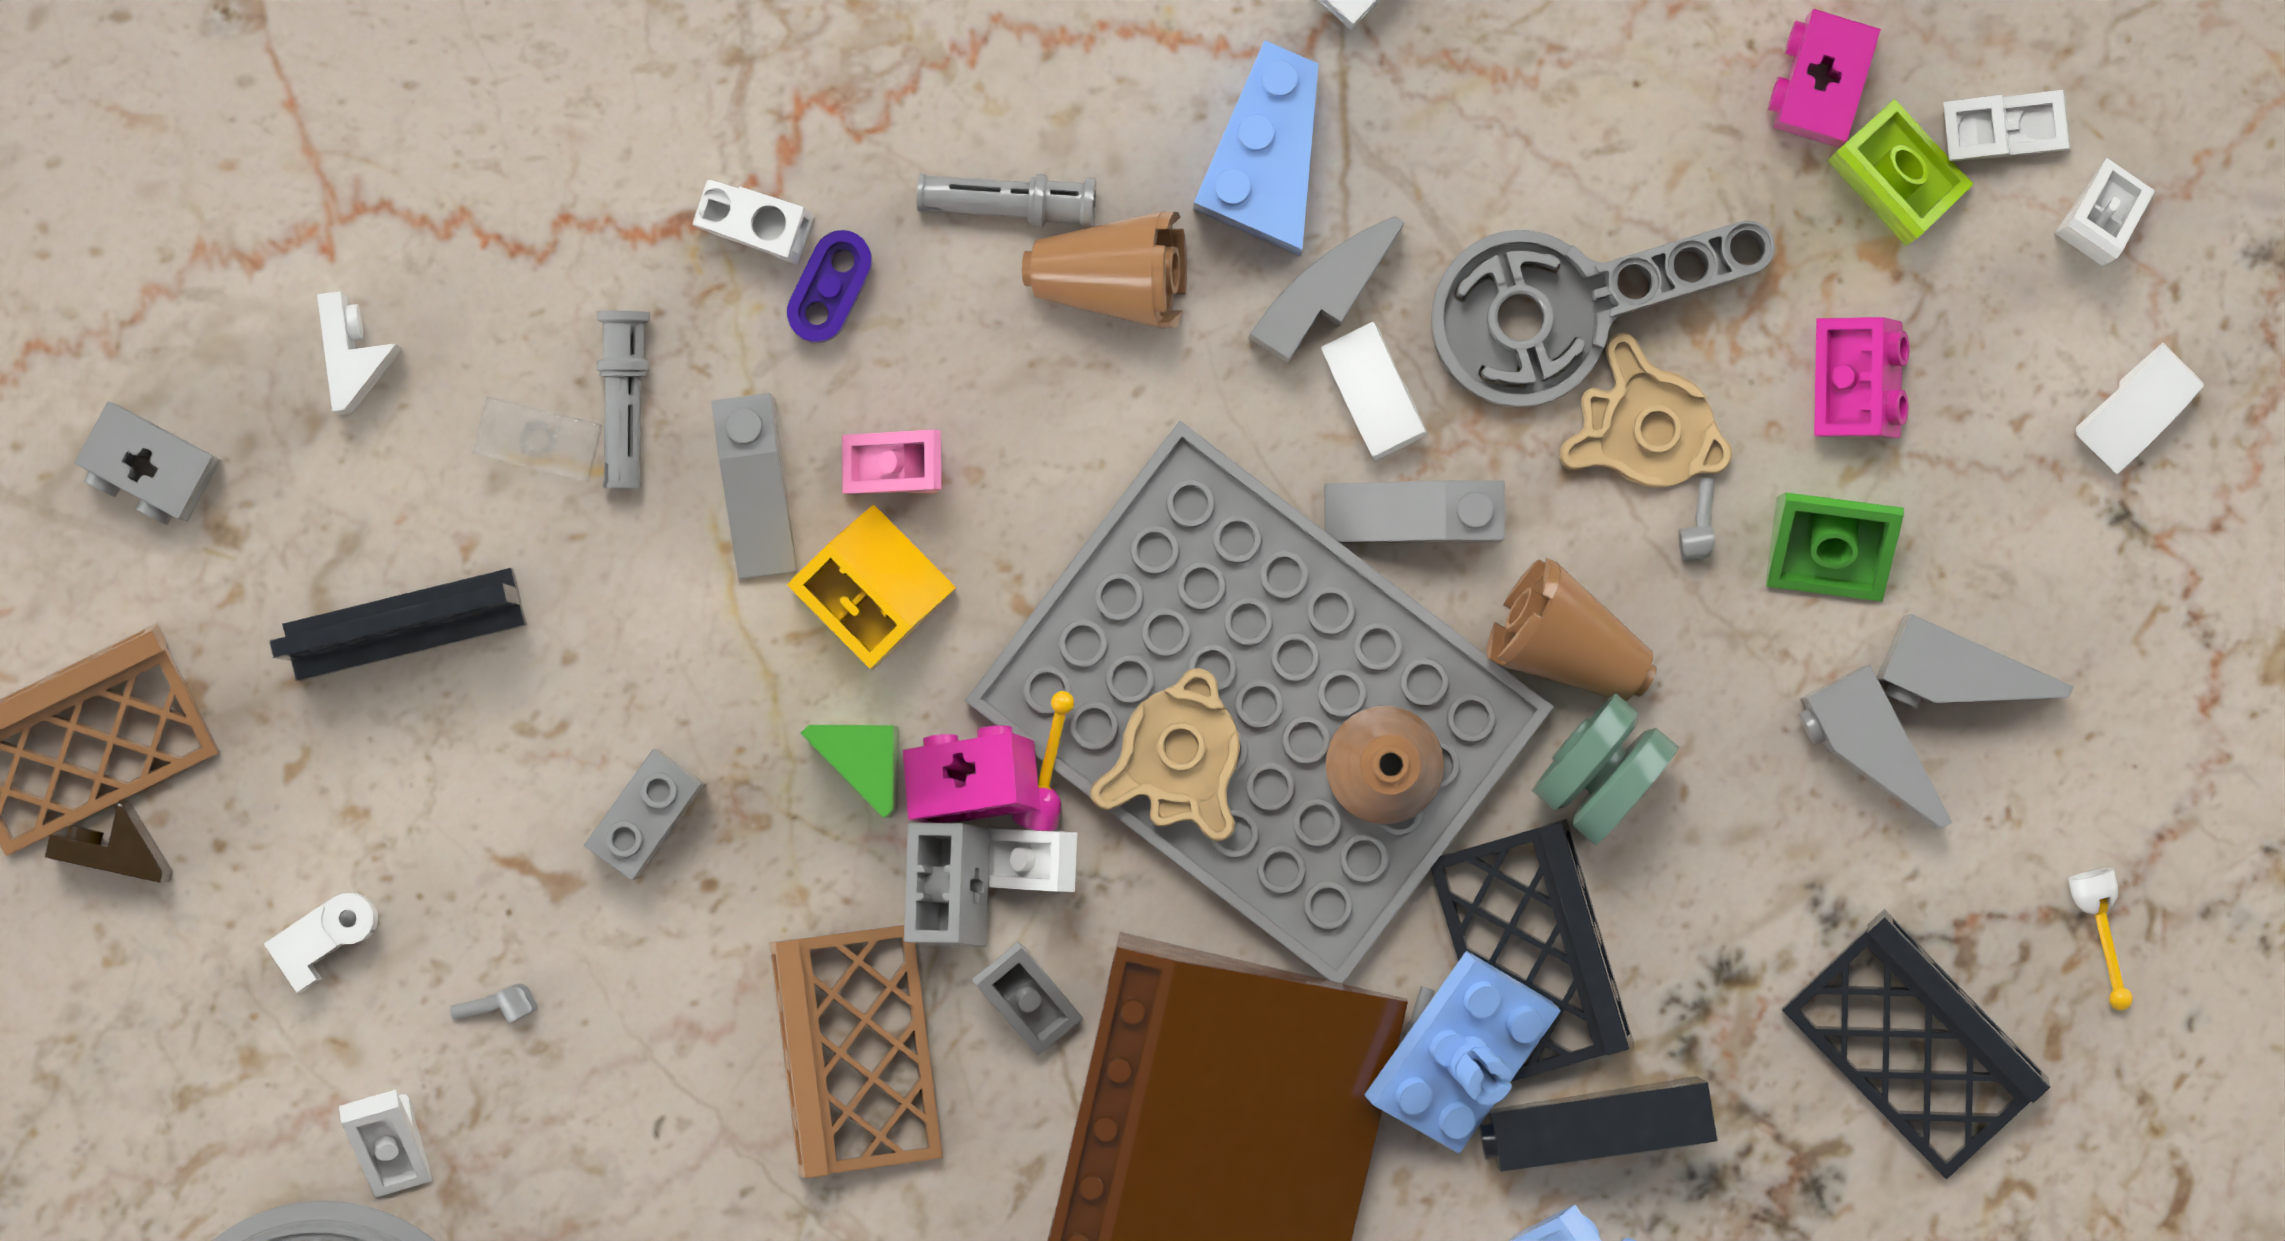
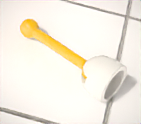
M2102 868L2076 874L2068 878L2071 895L2081 910L2095 915L2113 989L2109 995L2110 1005L2119 1011L2126 1010L2131 1006L2133 996L2128 989L2124 988L2106 914L2118 898V883L2114 868Z

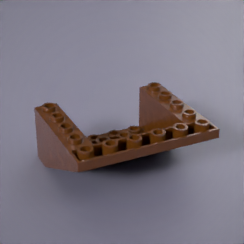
M1119 932L1101 1018L1047 1241H1352L1382 1110L1375 1107L1366 1098L1365 1093L1397 1049L1408 999Z

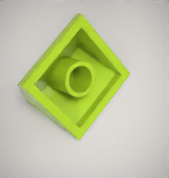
M1895 98L1827 160L1905 246L1921 236L1974 185L1959 167L1949 160L1947 154Z

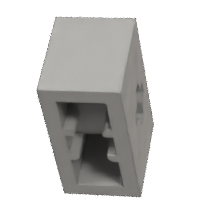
M107 401L74 464L89 471L84 480L86 483L113 497L117 496L120 488L141 499L136 507L138 511L168 525L172 516L188 522L221 459L120 405ZM152 454L150 463L158 468L155 476L143 475L139 478L140 471L132 466L137 456L148 458Z
M652 749L584 846L629 879H638L706 783L660 750Z
M908 823L904 942L929 946L986 947L990 829L963 823Z

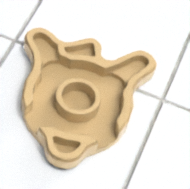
M1619 333L1613 336L1606 344L1605 355L1615 380V385L1610 391L1590 388L1582 394L1583 429L1566 440L1560 447L1559 460L1561 465L1567 470L1572 471L1590 467L1607 468L1615 471L1627 481L1649 488L1677 485L1699 474H1718L1725 470L1732 459V448L1730 443L1719 432L1717 423L1714 421L1712 409L1706 400V395L1695 383L1681 375L1663 371L1652 365L1644 356L1636 339L1630 334Z
M1199 668L1188 670L1177 684L1153 694L1136 708L1130 716L1123 734L1122 752L1118 762L1109 772L1095 781L1091 787V799L1099 808L1105 810L1114 809L1138 795H1145L1151 801L1150 819L1156 826L1164 827L1180 821L1191 820L1212 840L1221 841L1232 835L1235 829V821L1227 804V787L1237 765L1240 750L1239 734L1233 718L1219 698L1218 683L1213 674Z

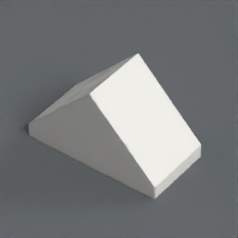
M2106 158L2054 234L2101 266H2104L2117 259L2122 253L2155 190Z

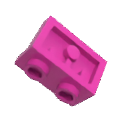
M1885 317L1816 318L1814 436L1900 438L1901 425L1906 423L1909 412L1908 397L1905 390H1902V366L1907 365L1910 353L1909 338L1907 333L1903 331L1901 321Z

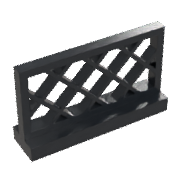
M507 568L283 623L285 637L270 640L269 642L273 658L291 661L296 681H302L526 626L527 623L514 569Z
M1567 818L1449 853L1438 858L1431 867V871L1458 961L1468 951L1551 1000L1561 1010L1539 1041V1045L1529 1063L1521 1066L1511 1082L1606 1054L1608 1056L1629 1050L1634 1045ZM1533 842L1540 867L1528 886L1500 871L1499 868L1510 848ZM1500 852L1493 866L1479 859V857ZM1467 861L1488 873L1473 902L1451 890L1445 867ZM1542 876L1549 897L1535 890ZM1495 877L1525 893L1510 922L1480 907ZM1531 897L1553 908L1557 923L1547 942L1516 926ZM1456 903L1469 909L1462 923ZM1475 913L1505 929L1490 959L1469 948L1465 932ZM1559 933L1561 934L1566 953L1553 947ZM1511 934L1542 950L1527 979L1496 963ZM1548 953L1569 964L1574 980L1563 999L1533 983ZM1576 989L1583 1010L1569 1003ZM1565 1010L1587 1022L1594 1045L1571 1051L1550 1039ZM1545 1046L1559 1053V1055L1538 1060Z
M1885 909L1867 924V928L1782 1007V1011L1946 1180L2030 1102H2036L2051 1088L2049 1077ZM1866 947L1884 964V987L1848 986L1849 963ZM1842 971V986L1827 985ZM1891 972L1906 987H1891ZM1816 994H1841V1027L1816 1026L1800 1009ZM1848 995L1884 996L1883 1028L1848 1027ZM1890 996L1917 997L1926 1007L1925 1029L1890 1028ZM1932 1014L1948 1030L1932 1029ZM1825 1035L1841 1036V1051ZM1847 1036L1883 1037L1882 1069L1857 1068L1847 1058ZM1889 1037L1925 1038L1924 1070L1889 1069ZM1932 1038L1957 1039L1967 1049L1966 1071L1931 1070ZM1973 1056L1988 1072H1973ZM1867 1078H1882V1093ZM1889 1078L1924 1079L1923 1111H1898L1888 1100ZM1931 1080L1966 1081L1965 1112L1930 1111ZM1973 1081H1998L2014 1097L1998 1113H1972ZM1908 1120L1923 1121V1135ZM1930 1121L1965 1122V1144L1947 1160L1929 1143ZM1972 1122H1987L1972 1136Z

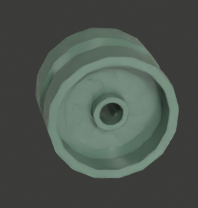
M1616 693L1590 719L1585 718L1569 735L1551 758L1553 762L1531 790L1553 810L1569 805L1584 788L1589 791L1573 814L1572 826L1595 845L1632 809L1679 749V746L1659 729L1653 728L1640 734L1625 750L1621 745L1635 728L1639 712Z

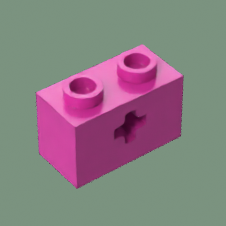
M1812 9L1806 16L1805 23L1795 20L1785 49V54L1794 57L1788 79L1780 76L1777 77L1768 105V110L1777 113L1773 128L1841 148L1848 140L1881 29L1817 9ZM1820 63L1828 65L1827 76L1835 80V82H1829L1822 91L1814 89L1815 78L1807 74V71H1814Z
M1011 726L983 727L977 729V738L960 741L958 740V735L954 734L932 735L923 738L922 747L903 750L908 820L919 823H958L1040 810L1034 740L1014 734Z

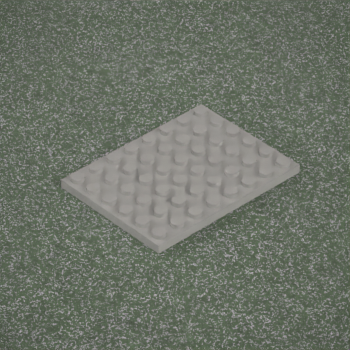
M1180 420L965 699V702L995 725L1011 726L1014 734L1034 740L1035 755L1043 761L1055 712L1051 707V699L1059 691L1069 692L1074 698V707L1065 716L1053 769L1091 797L1090 790L1094 782L1109 772L1118 762L1122 752L1123 734L1130 716L1136 708L1153 694L1177 684L1188 670L1199 668L1213 674L1218 683L1219 698L1233 718L1239 734L1240 750L1237 765L1227 787V804L1235 821V829L1232 835L1225 840H1212L1191 820L1180 821L1164 827L1156 826L1150 819L1151 801L1145 795H1138L1130 801L1108 811L1329 981L1342 984L1554 708L1545 699L1503 667L1488 659L1487 655ZM1376 706L1402 708L1423 719L1437 736L1444 758L1442 782L1431 803L1414 817L1393 824L1372 823L1351 814L1334 796L1326 774L1328 747L1338 728L1354 714ZM1389 752L1380 758L1379 768L1384 775L1393 776L1400 772L1402 761L1396 756L1397 754Z

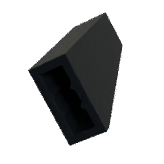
M1697 1076L1491 1109L1488 1113L1490 1123L1480 1125L1485 1160L1496 1158L1497 1168L1501 1172L1718 1141L1709 1085L1707 1081Z

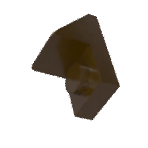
M118 801L108 844L102 843L104 832L69 825L67 835H49L45 858L158 883L170 882L173 870L129 801Z

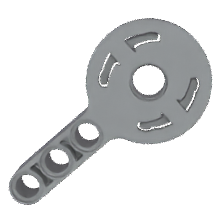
M1747 220L1606 263H1600L1586 257L1574 245L1570 246L1564 241L1548 234L1530 230H1512L1495 233L1473 243L1461 252L1442 276L1436 289L1431 309V331L1434 346L1450 376L1467 392L1477 398L1498 406L1511 408L1534 407L1546 404L1567 394L1589 374L1605 347L1608 332L1614 320L1631 313L1755 276L1771 262L1775 251L1774 239L1764 225ZM1749 235L1757 241L1760 247V257L1757 263L1743 265L1732 257L1730 243L1734 236ZM1689 251L1697 254L1702 259L1704 274L1701 280L1686 282L1677 276L1674 270V259L1678 253ZM1530 264L1555 270L1559 265V270L1555 274L1540 268L1523 267L1520 269V266ZM1477 265H1479V266L1470 274V276H1469L1468 278H1465ZM1633 268L1641 271L1646 276L1648 291L1645 297L1629 299L1619 291L1617 278L1622 270ZM1486 275H1489V276L1492 277V281H1490V279L1487 278V279L1483 280L1481 283H1479V284L1468 294V296L1465 298L1464 302H1462V301H1460V300H1457V299L1455 298V295H1454L1455 289H1456V286L1458 285V283H1459L1460 281H1462V282L1460 283V285H1459V287H1458V289H1457L1456 295H1457L1458 297L1463 298V297L1465 296V294L1468 292V290H1469L1477 281H1479L1481 278H1483V277L1486 276ZM1514 296H1524L1530 298L1539 306L1543 322L1536 336L1528 340L1518 341L1509 338L1502 332L1498 324L1497 315L1500 305L1505 300ZM1574 338H1576V340H1575V342L1573 343V345L1570 347V349H1569L1564 355H1562V356H1561L1560 358H1558L1557 360L1552 361L1553 359H1555L1556 357H1558V356L1570 345V343L1573 341ZM1581 352L1580 356L1576 360H1574L1563 373H1561L1559 376L1551 380L1552 376L1561 371L1573 358H1575ZM1481 366H1484L1485 368L1481 372V376L1484 379L1491 382L1498 381L1501 383L1511 385H1525V388H1513L1499 384H1490L1481 379V377L1478 374V371L1481 368Z

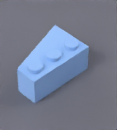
M1264 40L1195 198L1193 210L1301 256L1319 64Z

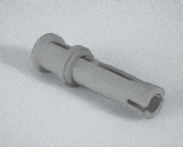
M919 174L917 212L934 211L1028 218V223L1033 224L1034 227H1043L1045 222L1081 224L1083 229L1094 226L1096 178L1087 177L1084 183L1049 181L1047 175L1037 174L1036 177H1031L1030 182Z
M597 311V320L603 323V359L597 361V370L599 371V376L605 377L603 488H641L639 468L641 432L640 391L641 377H646V371H649V362L644 360V324L650 321V312Z

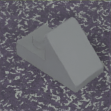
M1019 942L1014 944L972 979L975 985L1038 1056L1083 1019L1075 1006L1044 972L1027 948Z

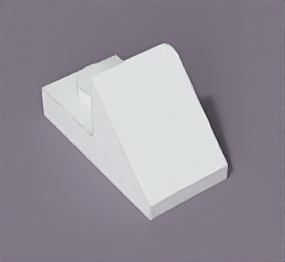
M341 291L317 294L332 412L339 415L352 414L399 355L402 347L397 344H387L355 349L354 340L363 339V325L359 305H350L349 297Z
M988 828L990 829L988 887L1075 892L1077 833Z
M393 1090L339 1106L341 1124L375 1198L432 1181L412 1105L406 1094L398 1095L397 1091Z

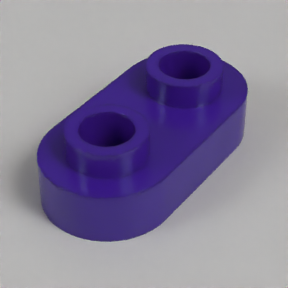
M837 230L826 234L817 243L787 305L789 325L801 339L811 343H824L832 340L842 331L872 269L871 251L865 240L858 234L847 230ZM840 251L850 252L854 256L853 267L846 272L835 270L832 265L835 254ZM816 303L823 304L828 308L827 320L819 325L811 324L806 317L808 308Z

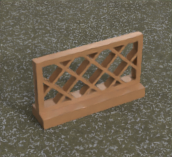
M158 623L0 699V750L14 754L5 784L0 783V846L5 856L219 753V749L166 647L168 643ZM157 665H160L171 686L164 707L131 697L137 675ZM128 680L124 694L109 689ZM99 695L120 702L111 733L78 722L85 700ZM175 696L184 714L170 710ZM75 705L71 720L56 715ZM127 705L161 716L151 746L118 736ZM167 718L190 725L201 747L183 756L158 749ZM44 720L68 728L58 759L25 748L33 725ZM22 731L18 745L3 741ZM74 731L107 741L98 772L65 761ZM114 744L147 755L140 777L127 782L105 774ZM21 757L55 767L45 797L12 787ZM154 757L169 762L150 771ZM61 770L94 780L88 802L75 808L52 800ZM101 783L115 787V789L97 797ZM8 796L41 806L35 827L14 838L2 817ZM48 809L63 813L44 823Z
M904 925L769 942L799 1176L812 1178L832 1173L943 1158L915 943L904 942ZM901 938L903 963L890 980L863 961L878 940ZM866 942L857 955L844 946ZM834 947L852 961L832 988L813 975L810 949ZM858 966L884 986L883 990L864 1014L838 994ZM904 974L908 995L896 986ZM814 985L827 994L818 1007ZM891 992L908 1004L910 1008L911 1021L897 1039L871 1020V1017ZM832 1000L859 1019L839 1047L820 1033L819 1017ZM865 1025L892 1045L872 1072L845 1053ZM912 1032L915 1053L903 1045ZM822 1044L834 1053L825 1066ZM898 1050L917 1064L918 1080L905 1097H902L878 1078ZM840 1058L867 1078L847 1105L836 1099L827 1089L826 1077ZM873 1083L900 1103L879 1131L853 1112ZM919 1091L923 1112L911 1104ZM829 1102L842 1111L833 1123L831 1121ZM906 1109L924 1122L927 1147L903 1150L886 1137L887 1133ZM847 1117L874 1136L859 1157L836 1160L834 1135ZM881 1142L893 1151L871 1155Z

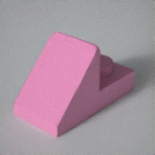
M941 430L842 435L843 494L895 492L931 494L941 490Z

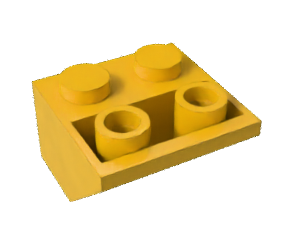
M874 504L831 540L787 584L871 670H874L956 589L937 567Z

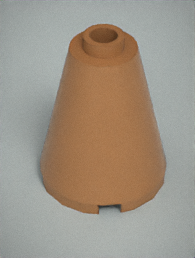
M1160 211L1037 239L1034 242L1032 251H1025L1023 254L1024 286H1032L1033 294L1038 299L1161 329L1177 328L1181 321L1183 310H1172L1174 294H1186L1187 252L1184 229H1173L1172 225L1181 217L1178 212Z
M1546 558L1545 562L1540 559L1534 562L1515 584L1503 604L1511 609L1507 616L1505 627L1494 622L1486 647L1487 658L1499 666L1609 698L1616 693L1625 701L1629 700L1633 695L1641 697L1653 682L1657 670L1656 666L1652 664L1653 651L1559 563L1549 558Z
M1394 706L1371 707L1348 718L1333 735L1326 755L1327 780L1336 799L1354 816L1377 824L1402 822L1420 813L1436 796L1443 778V752L1433 730L1416 714ZM1389 752L1397 754L1396 756L1402 761L1400 772L1393 776L1384 775L1379 768L1380 758Z

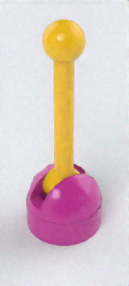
M1066 691L1055 693L1051 699V707L1055 712L1038 780L1040 810L1012 814L1014 822L1036 831L1056 830L1062 811L1061 800L1056 791L1049 785L1065 716L1074 707V698Z

